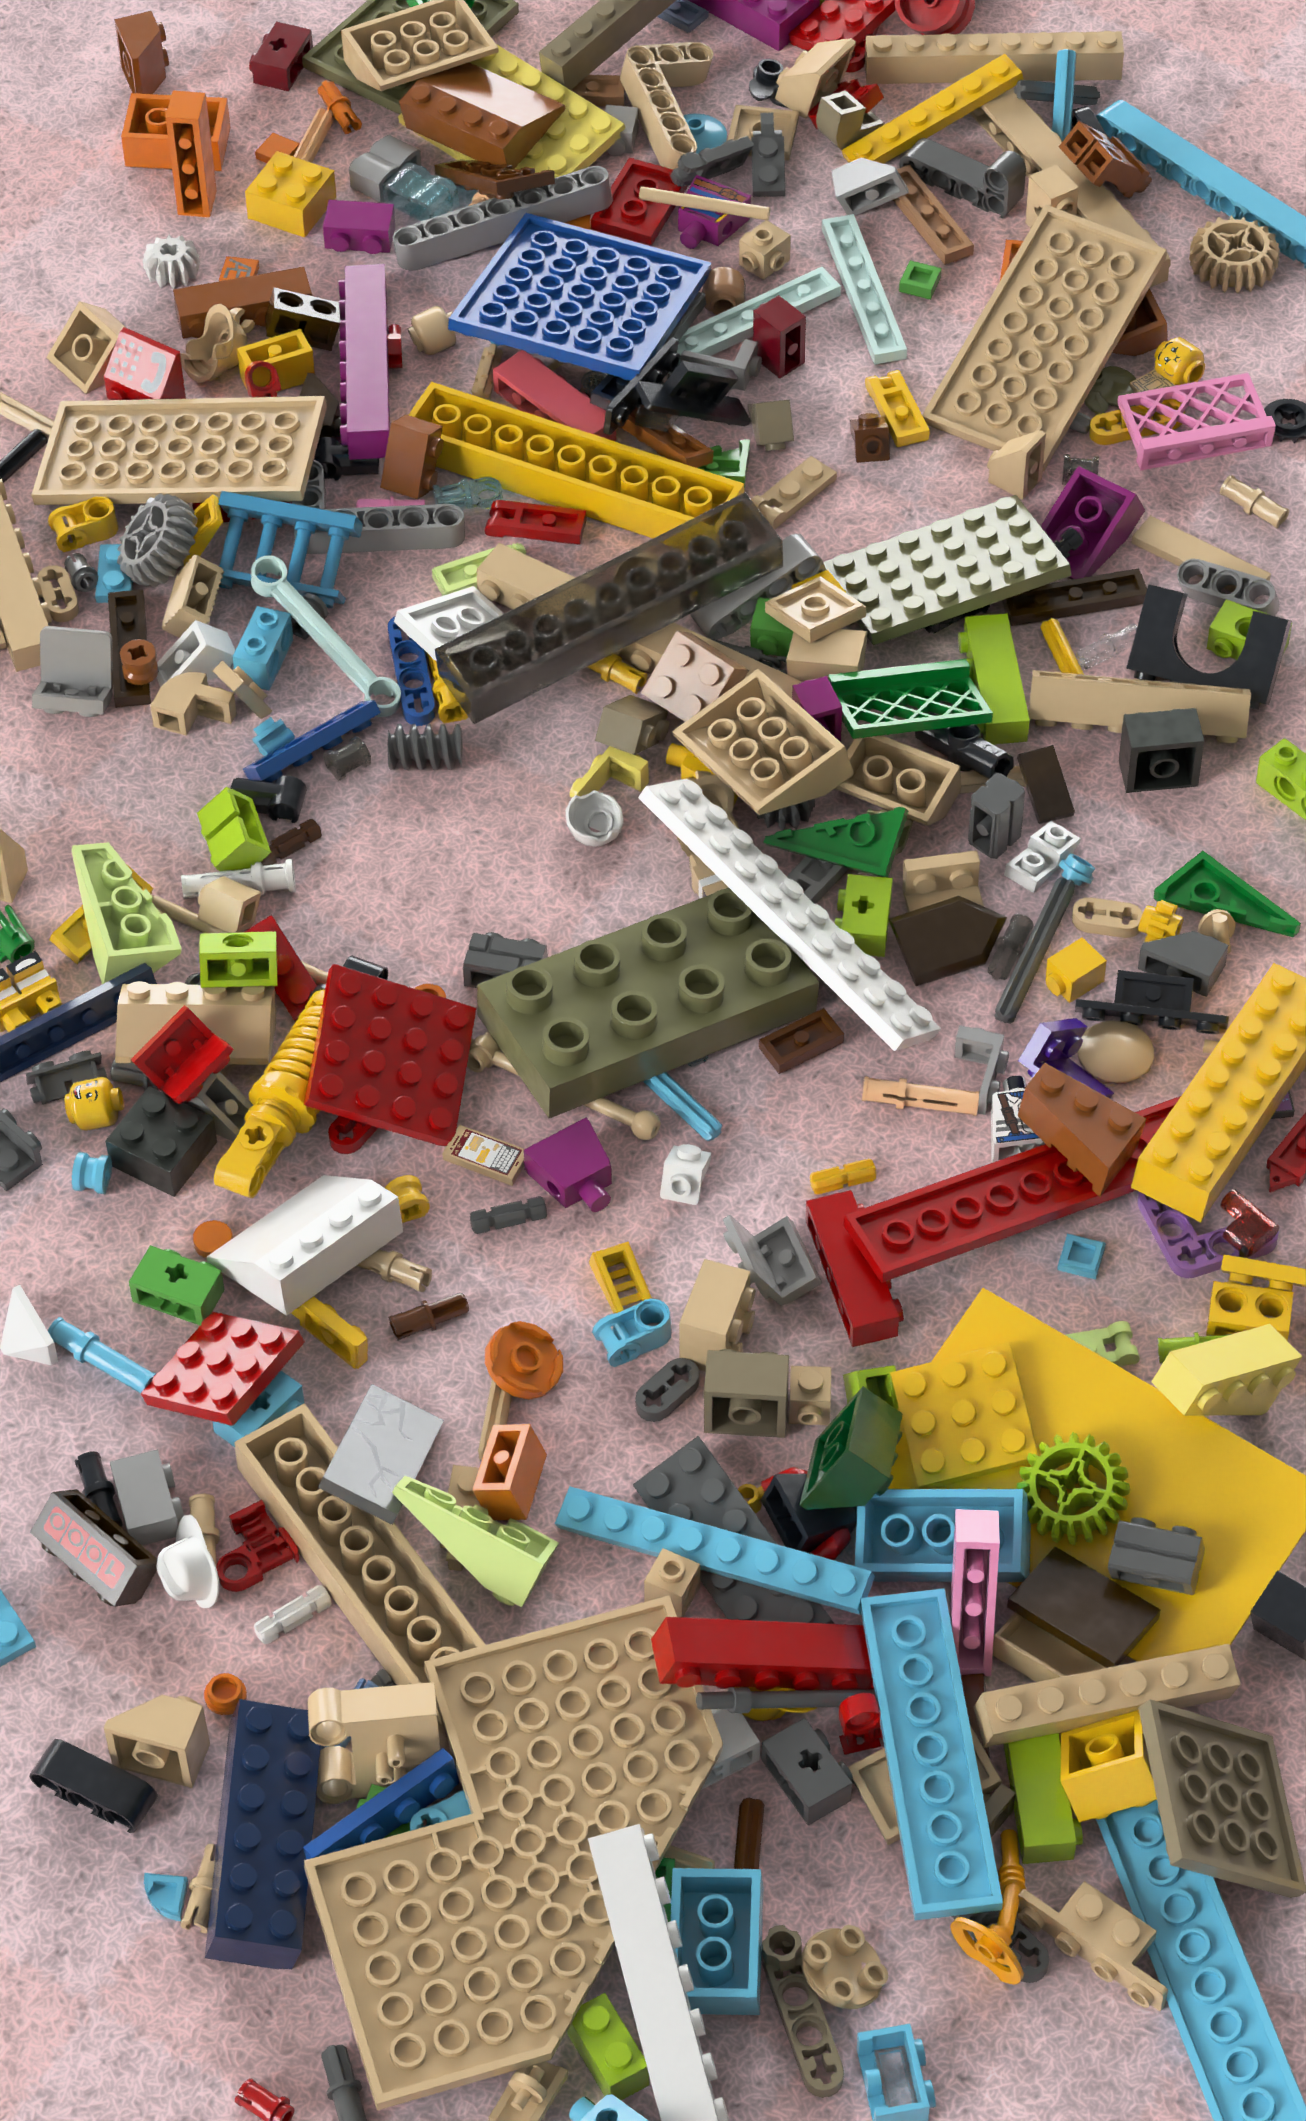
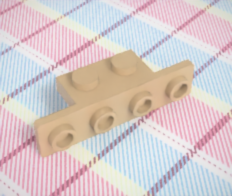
M1085 1881L1059 1913L1027 1890L1023 1889L1019 1893L1020 1901L1017 1912L1019 1913V1919L1026 1927L1035 1932H1039L1041 1929L1055 1938V1944L1063 1953L1071 1957H1075L1078 1954L1091 1963V1969L1099 1978L1106 1982L1115 1980L1128 1989L1129 1997L1138 2005L1144 2008H1148L1151 2005L1158 2011L1164 2008L1168 1989L1135 1966L1156 1939L1157 1931Z

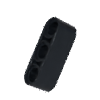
M54 1739L29 1775L31 1781L37 1787L41 1788L44 1785L56 1791L55 1796L75 1806L80 1803L92 1809L91 1814L111 1824H114L116 1821L128 1827L127 1832L129 1833L136 1831L158 1797L155 1789L141 1778L61 1739Z

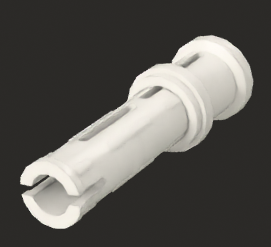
M286 859L285 863L262 865L261 862H256L255 865H251V868L243 870L181 875L184 899L199 897L200 891L206 884L222 876L260 891L261 896L266 891L288 889L290 893L296 892L292 859Z

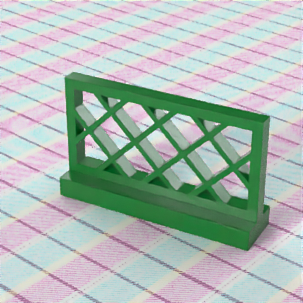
M966 659L828 675V680L842 705V722L853 739L992 722L993 712L969 677L970 664ZM940 701H944V702H948V703H951V704H954V705H953V706H948V705H945V704H942V703H939V702H940ZM906 705H910V706H913V707H916V708H919V709H918V710H913V709L907 708V707H905V706H906ZM963 708H967V709H971V710H974V711L968 712V711H965V710H962V709H963ZM875 709L884 713L881 715L870 710ZM929 712H932V713H936V714H939V715H938V716H933V715H930V714H928V713H929ZM898 716L904 718V720L894 719L893 717ZM859 720L869 722L870 724L858 725L857 722Z

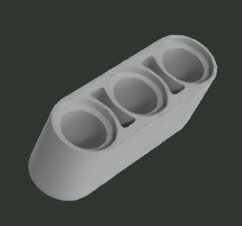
M1194 558L1184 561L1178 568L1177 577L1183 592L1188 594L1187 597L1218 608H1221L1227 599L1275 616L1279 611L1280 603L1275 588L1270 581L1264 578ZM1192 576H1203L1199 583L1194 585L1188 584ZM1227 585L1237 586L1230 594L1220 593ZM1260 595L1270 596L1264 604L1253 603L1255 598Z

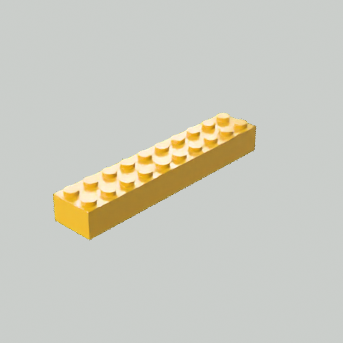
M431 382L408 414L409 416L443 426L441 439L444 440V446L441 455L437 459L436 467L556 507L586 510L587 517L713 559H716L744 513V483L441 384Z

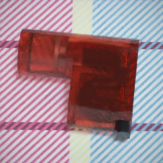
M1232 1189L1222 1199L1220 1207L1235 1219L1225 1229L1222 1238L1239 1251L1240 1257H1251L1278 1233L1280 1226L1238 1190Z

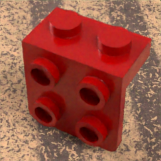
M184 1005L130 1061L161 1092L168 1095L176 1103L181 1104L184 1101L188 1102L194 1099L202 1090V1083L212 1073L217 1074L227 1066L230 1061L229 1055L234 1049L229 1043L216 1036Z

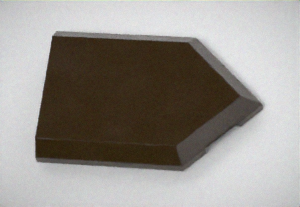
M956 896L889 918V923L915 986H919L986 964L1007 917L964 897Z

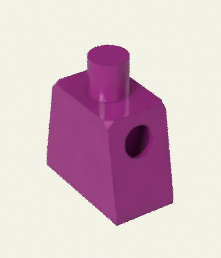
M587 1117L523 1150L524 1170L563 1207L567 1208L584 1200L592 1212H599L610 1203L611 1197L604 1188L612 1184L611 1163Z

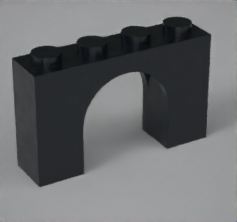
M1148 584L1126 667L1135 671L1134 678L1155 681L1157 676L1169 679V682L1250 689V708L1259 710L1260 703L1269 705L1292 620L1253 611L1245 644L1239 658L1223 671L1204 673L1191 667L1184 660L1178 648L1177 634L1188 594Z

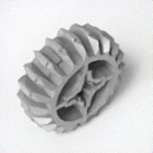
M159 493L155 498L150 497L145 506L140 505L135 515H131L132 520L129 525L125 526L126 531L120 537L122 543L117 549L121 552L117 563L120 565V571L130 577L135 583L146 587H157L160 583L165 584L169 576L174 577L176 575L178 567L184 566V559L190 555V547L195 544L193 536L198 531V528L195 526L198 518L194 515V510L187 503L176 496Z

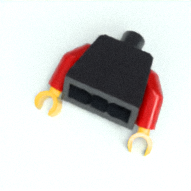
M790 1467L761 1481V1486L758 1488L752 1484H743L738 1488L744 1499L752 1498L747 1503L755 1514L761 1510L763 1504L785 1547L835 1560L851 1541L850 1534L857 1524V1506L806 1510L800 1506L808 1472L806 1470Z

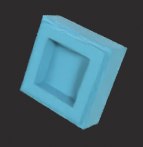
M1067 1233L1057 1270L1096 1280L1106 1243Z

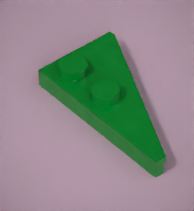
M896 807L892 811L872 815L870 813L861 814L853 819L847 820L842 818L817 823L813 827L778 831L774 835L765 836L763 843L777 849L878 877L888 878L909 811L904 807Z
M1203 850L1154 889L1153 899L1157 902L1163 900L1180 908L1203 914L1218 909L1225 910L1231 914L1237 923L1289 937L1296 936L1300 931L1301 923Z

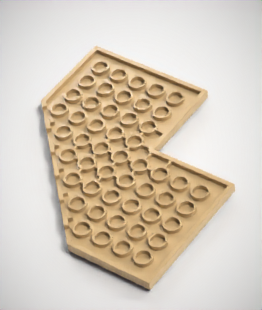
M669 1595L425 1661L424 1670L428 1682H434L437 1710L471 1814L304 1860L306 1876L377 2111L546 2062L553 2058L615 1946L588 1838L640 1824L645 1835L653 1833L660 1858L659 1860L652 1861L654 1871L656 1872L723 1749V1742L711 1709L699 1710L696 1705L697 1693L704 1692L702 1685L682 1688L676 1684H660L651 1638L666 1617H677Z

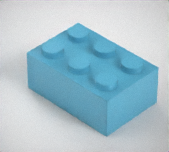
M673 1868L671 1921L676 1920L683 1945L682 1947L675 1948L679 1965H688L693 1981L694 1991L687 1992L691 2010L699 2008L701 2014L760 2015L764 1896L761 1869Z

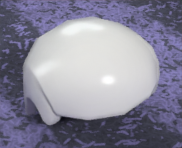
M596 790L583 796L575 795L565 810L568 829L577 841L586 846H602L613 841L621 833L624 824L622 808L612 796L599 793ZM589 827L596 829L600 832H593L590 830Z

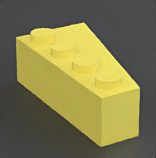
M1271 1324L1169 1352L1153 1378L1152 1383L1184 1416L1263 1415L1269 1410L1280 1391L1294 1379L1296 1375L1294 1369L1303 1356Z

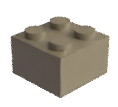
M722 1349L720 1351L707 1350L704 1384V1433L785 1438L789 1355H779L769 1351L746 1353L737 1352L732 1349Z

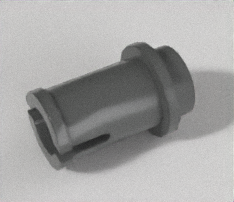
M73 553L76 562H73L70 555L64 562L65 569L71 576V584L80 592H89L97 585L98 573L93 567L88 565L86 558L82 554Z

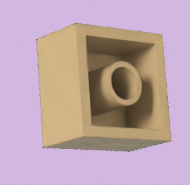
M704 1259L679 1322V1358L693 1361L699 1370L706 1372L707 1350L720 1351L722 1349H732L742 1352L743 1343L739 1342L742 1333H750L755 1318V1311L751 1310L756 1290L750 1287V1271Z

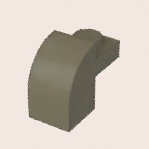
M847 91L821 97L816 117L818 130L840 150L863 138L885 123L871 111L865 113L866 108Z

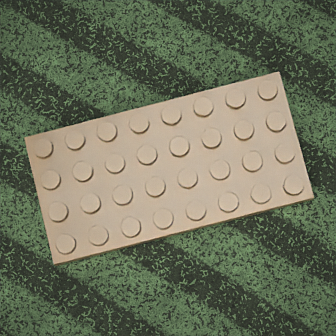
M1045 204L923 412L922 416L926 424L992 451L1000 450L1011 439L1041 430L1046 433L1043 471H1045L1167 258V250Z
M325 396L60 401L31 494L34 505H73L96 496L107 497L111 499L113 504H143L150 497L155 498L159 493L176 496L185 503H203L212 494L217 496L219 500L221 491L275 501H303L327 409Z

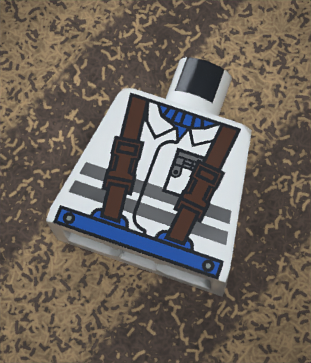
M1022 1076L1008 1077L1003 1082L1004 1091L996 1092L992 1095V1163L1045 1144L1017 1116L1025 1087L1027 1086L1025 1078Z

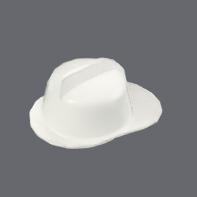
M184 1515L177 1528L176 1543L162 1549L157 1558V1572L165 1591L171 1598L177 1601L196 1600L200 1607L211 1608L217 1602L219 1595L217 1568L207 1549L197 1520L192 1515Z

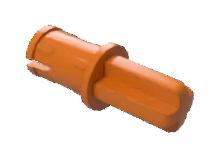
M327 80L321 82V86L318 87V94L326 104L327 110L333 112L332 117H335L344 134L352 132L349 128L350 124L355 131L360 130L362 122L352 110L349 98L341 94L334 82H328Z

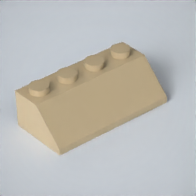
M133 982L131 984H122L117 1006L116 1063H132L130 1059L185 1005L216 1036L229 1043L234 1049L229 1055L230 1061L228 1064L269 1065L276 1030L274 986L201 988V985H187L182 982L170 984Z

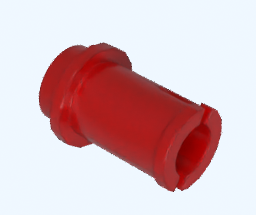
M252 2078L247 2079L237 2092L243 2095V2097L239 2095L235 2097L237 2105L244 2107L263 2121H291L294 2115L295 2108L290 2105L289 2098L286 2096L277 2097L256 2083Z

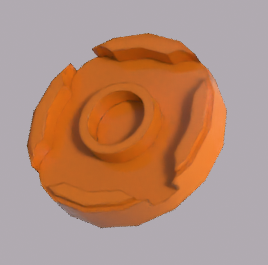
M518 1321L510 1323L509 1326H502L491 1336L485 1348V1365L490 1377L500 1389L514 1397L529 1400L543 1397L556 1386L563 1373V1355L560 1349L557 1351L556 1346L552 1343L554 1339L547 1331L535 1324Z

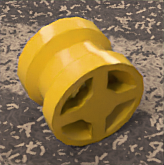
M400 1176L385 1186V1189L398 1196L402 1223L424 1217L428 1213L430 1204L427 1197L421 1194L422 1184L416 1176Z

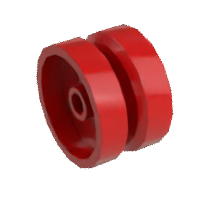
M895 0V8L900 19L909 28L919 32L921 35L959 34L972 19L975 10V0Z

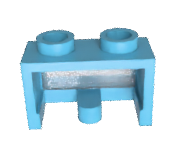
M905 2024L857 2033L856 2050L872 2121H928L930 2108L936 2107L935 2093L931 2080H923L920 2066H926L924 2046L921 2038L914 2039L911 2025Z

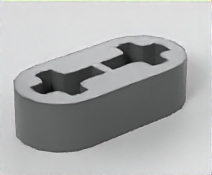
M677 1358L668 1362L636 1392L635 1407L638 1415L644 1420L651 1422L661 1421L669 1416L699 1387L700 1372L698 1366L686 1358ZM686 1372L689 1374L688 1382L681 1379L673 1385L675 1373L681 1376ZM663 1394L660 1407L655 1404L649 1407L646 1406V1398L655 1400Z

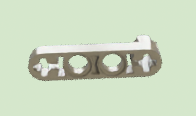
M785 1925L774 1926L768 1930V1936L762 1941V1966L805 2087L814 2096L821 2098L830 2097L836 2094L842 2087L844 2080L843 2065L818 1995L810 1987L803 1973L801 1937L797 1931H791ZM782 1948L784 1954L787 1955L775 1954V1950ZM790 1970L791 1974L783 1977V1971ZM798 1987L806 1992L808 1999L800 2006H792L785 2002L783 1993L789 1988ZM809 2026L814 2027L820 2031L822 2039L819 2043L812 2046L803 2045L797 2038V2033L800 2029ZM822 2054V2063L826 2072H835L831 2075V2082L828 2084H823L821 2078L813 2079L817 2071L814 2057Z

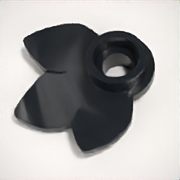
M774 59L761 60L754 68L753 79L749 82V91L757 101L770 98L773 104L786 107L775 99L779 87L776 82L783 71V65L779 61Z

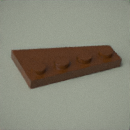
M464 159L434 165L435 178L448 181V185L451 186L462 185L464 190H479L481 195L493 194L495 199H509L515 196L514 192L555 184L553 170H543L535 173V168L512 169V165H491L490 162Z

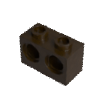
M274 287L265 315L266 337L272 338L301 329L310 347L332 351L340 326L339 302Z

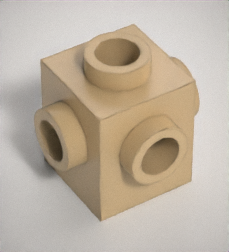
M765 220L752 231L745 233L739 240V265L761 279H766L775 271H779L790 260L791 235Z

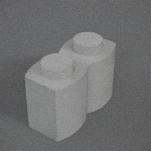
M391 135L381 138L372 145L370 152L355 158L350 164V187L379 202H384L401 185L405 184L421 170V151Z

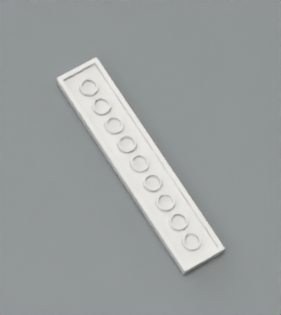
M686 778L650 785L644 788L638 798L894 1051L929 1041L938 1034L941 1028L932 1020L931 1013L924 1007L917 1005L906 994V989L899 982L892 980L880 969V964L875 958L865 954L854 943V938L847 931L840 929L829 919V914L823 907L814 904L803 893V888L796 881L789 879L778 869L777 862L772 857L763 854L752 843V838L743 830L738 829L727 818V814L722 808L712 804L702 794V789L699 785Z

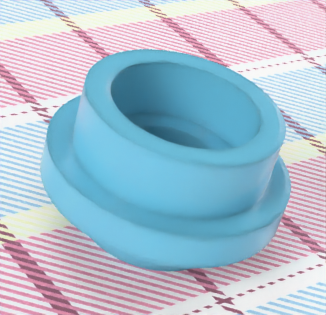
M1070 853L1066 860L1062 859L1059 863V866L1064 870L1061 875L1067 880H1072L1075 885L1081 886L1083 882L1091 884L1094 879L1092 873L1095 867L1077 855Z

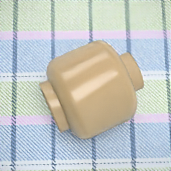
M433 306L412 317V326L408 328V332L419 353L424 351L428 355H434L455 345V331L448 330L449 317L453 313L452 311L445 313L440 306Z

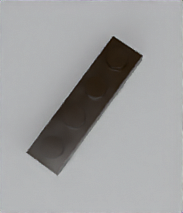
M1138 568L1049 583L1006 598L1002 602L1011 626L1050 620L1051 618L1057 619L1140 605L1144 603L1147 587Z
M143 589L109 592L108 604L110 634L112 635L115 708L151 704L150 683L134 685L127 682L123 675V664L120 657L121 648L127 642L137 639L147 640Z

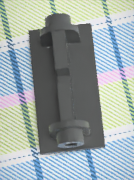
M82 1051L71 1055L69 1061L54 1065L53 1061H48L33 1066L32 1072L26 1073L27 1085L36 1084V1087L30 1088L33 1103L41 1101L43 1105L65 1098V1094H68L65 1083L72 1081L73 1085L76 1082L94 1078H107L105 1068L97 1069L96 1065L101 1064V1052L91 1054V1051Z

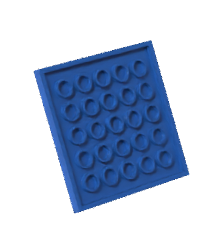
M525 213L449 317L448 330L462 333L465 336L488 340L497 345H506L524 350L530 354L553 358L559 362L582 366L592 371L611 374L624 380H632L637 374H640L643 367L662 348L706 282L712 263Z

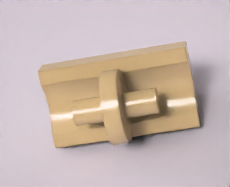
M547 2061L518 2069L511 2077L508 2086L488 2117L489 2121H542L566 2081L568 2070L550 2064Z

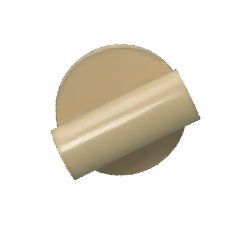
M1218 909L1208 912L1199 922L1198 933L1214 937L1220 942L1229 945L1227 954L1231 952L1230 937H1232L1235 931L1233 917L1225 910Z

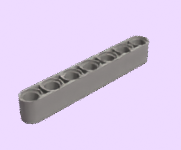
M601 166L587 167L555 178V184L514 192L515 196L513 198H492L398 229L393 235L398 265L409 271L420 270L503 243L525 213L564 223L604 210L613 201L608 171Z

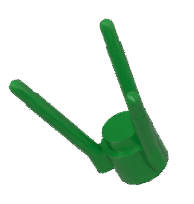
M6 905L5 911L11 923L0 910V924L3 927L0 929V963L8 959L12 963L20 959V955L24 957L32 953L35 947V941L26 932L10 905Z

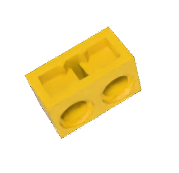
M1213 1281L1206 1336L1235 1334L1271 1324L1288 1341L1294 1292L1268 1287L1261 1288L1241 1285L1233 1281Z

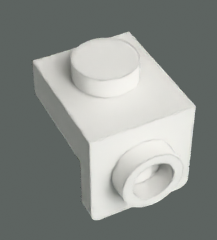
M690 1144L674 1145L664 1162L660 1197L662 1199L697 1205L700 1199L702 1180L710 1165L711 1152L701 1151L699 1147Z

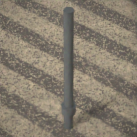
M730 1687L728 1692H698L696 1705L699 1710L728 1709L730 1713H749L751 1709L839 1707L843 1700L852 1695L860 1693L875 1695V1690L750 1691L748 1687Z

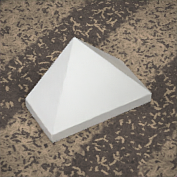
M18 1285L12 1289L0 1349L4 1355L53 1365L58 1362L55 1343L21 1285Z

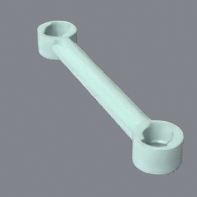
M275 556L258 558L251 568V586L253 590L261 596L274 597L288 613H291V616L365 694L364 701L371 700L370 696L372 694L375 696L385 694L390 698L394 696L395 700L390 704H377L381 713L376 715V717H387L394 714L400 706L401 690L399 685L390 678L377 677L287 581V568L281 559ZM272 573L276 576L280 575L281 578L276 582L266 583L259 580L257 574Z

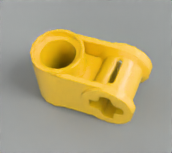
M96 496L70 506L59 507L51 512L48 517V524L51 530L56 532V544L62 552L75 550L88 544L112 538L119 529L114 504L107 497ZM62 517H66L67 524L64 523ZM68 535H71L72 543L69 542Z

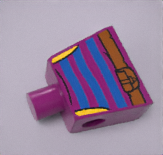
M699 175L695 176L686 193L751 204V195ZM679 206L678 231L682 232L680 241L689 249L696 248L702 240L719 246L748 222L750 218Z

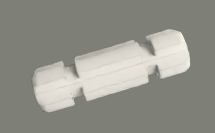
M317 1585L306 1592L307 1596L305 1598L300 1595L272 1612L274 1615L272 1618L266 1616L254 1624V1629L259 1640L264 1644H269L280 1637L278 1633L281 1631L286 1634L312 1618V1612L317 1611V1613H320L330 1607L332 1604L331 1597L322 1585Z

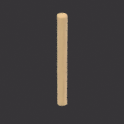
M641 186L639 192V200L760 220H769L771 208L643 186Z

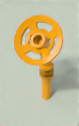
M1006 1829L1000 1834L1002 1866L999 1868L998 1875L1001 1894L1003 1895L1002 1910L999 1911L997 1925L992 1924L987 1928L976 1921L958 1917L951 1923L950 1928L953 1937L969 1957L984 1964L1001 1981L1015 1985L1020 1983L1024 1973L1009 1945L1012 1943L1011 1936L1013 1935L1020 1901L1018 1895L1023 1889H1026L1025 1871L1019 1862L1017 1832L1012 1829ZM968 1931H971V1932L974 1933V1936H975V1938L977 1939V1942H976V1943H975V1941L972 1939V1937L970 1936V1934L968 1933Z

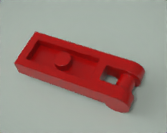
M495 500L491 504L489 512L491 518L487 520L484 531L487 536L503 538L504 536L580 545L587 521L586 510Z

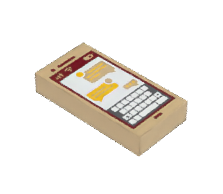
M460 1124L452 1141L447 1144L442 1153L443 1160L511 1186H513L524 1167V1148Z

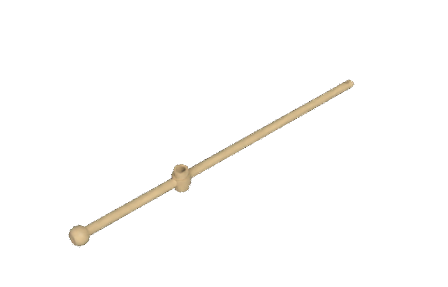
M152 895V903L161 914L166 913L170 918L203 933H229L198 920L197 913L159 896ZM302 961L317 985L326 984L327 972ZM489 1031L484 1035L471 1039L467 1067L470 1070L479 1073L485 1067L490 1068L492 1065H495L518 1075L505 1054L500 1051V1047ZM603 1097L584 1105L630 1126L633 1135L640 1140L653 1139L660 1129V1119L652 1111L643 1110L636 1113Z

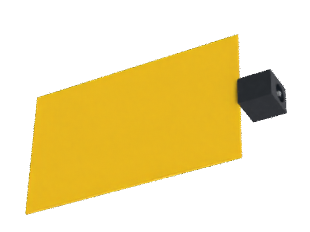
M983 1287L931 1362L1010 1342L1039 1456L1042 1455L1039 1449L1040 1443H1046L1049 1448L1055 1446L1054 1437L1056 1434L1061 1436L1063 1443L1069 1442L1072 1432L1078 1435L1080 1443H1083L1089 1434L1095 1439V1447L1105 1441L1110 1447L1109 1454L1118 1453L1122 1461L1119 1466L1126 1467L1128 1472V1478L1124 1482L1129 1483L1131 1490L1128 1495L1122 1496L1127 1500V1509L1116 1510L1120 1521L1131 1522L1132 1518L1139 1517L1154 1522L1156 1524L1155 1528L1172 1531L1173 1526L1188 1527L1195 1530L1197 1536L1202 1537L1205 1547L1195 1594L1189 1595L1112 1579L1108 1570V1562L1118 1524L1106 1521L1105 1523L1108 1528L1106 1536L1100 1534L1096 1529L1092 1531L1093 1541L1091 1543L1085 1540L1084 1534L1077 1535L1076 1544L1072 1545L1068 1541L1067 1534H1064L1058 1543L1052 1540L1051 1531L1043 1536L1040 1535L1036 1528L1038 1523L1031 1524L1030 1573L1056 1546L1161 1609L1157 1622L1127 1655L1136 1662L1224 1644L1231 1645L1250 1615L1254 1630L1306 1661V1587L1280 1572L1306 1532V1475L1205 1416H1184L1159 1389ZM901 1420L899 1430L902 1432V1437L896 1445L895 1452L898 1453V1457L891 1468V1474L894 1477L888 1489H919ZM1071 1463L1061 1465L1054 1470H1064L1067 1467H1069ZM1026 1464L932 1489H1017V1483L1025 1481L1019 1474L1020 1467H1031V1465ZM1089 1465L1088 1480L1095 1482L1098 1488L1106 1490L1107 1479L1104 1474L1096 1467ZM1079 1482L1075 1484L1074 1488L1081 1489ZM1042 1487L1040 1493L1041 1501L1050 1510L1058 1513L1059 1506L1057 1501L1059 1497L1052 1495L1049 1489ZM1066 1489L1067 1494L1072 1493L1073 1489ZM1083 1507L1075 1515L1085 1513L1093 1507ZM1022 1582L1007 1583L1011 1584L1015 1588H1018Z

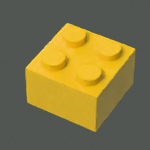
M276 151L245 190L248 219L305 238L326 212L328 201L335 200L337 197L334 170Z
M1139 1709L1061 1733L1060 1781L1079 1823L1090 1819H1103L1114 1812L1130 1807H1143L1157 1800L1145 1738L1142 1732Z

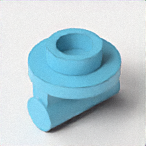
M269 717L253 729L257 736L252 741L264 756L295 739L294 733L285 726L282 719L274 722Z

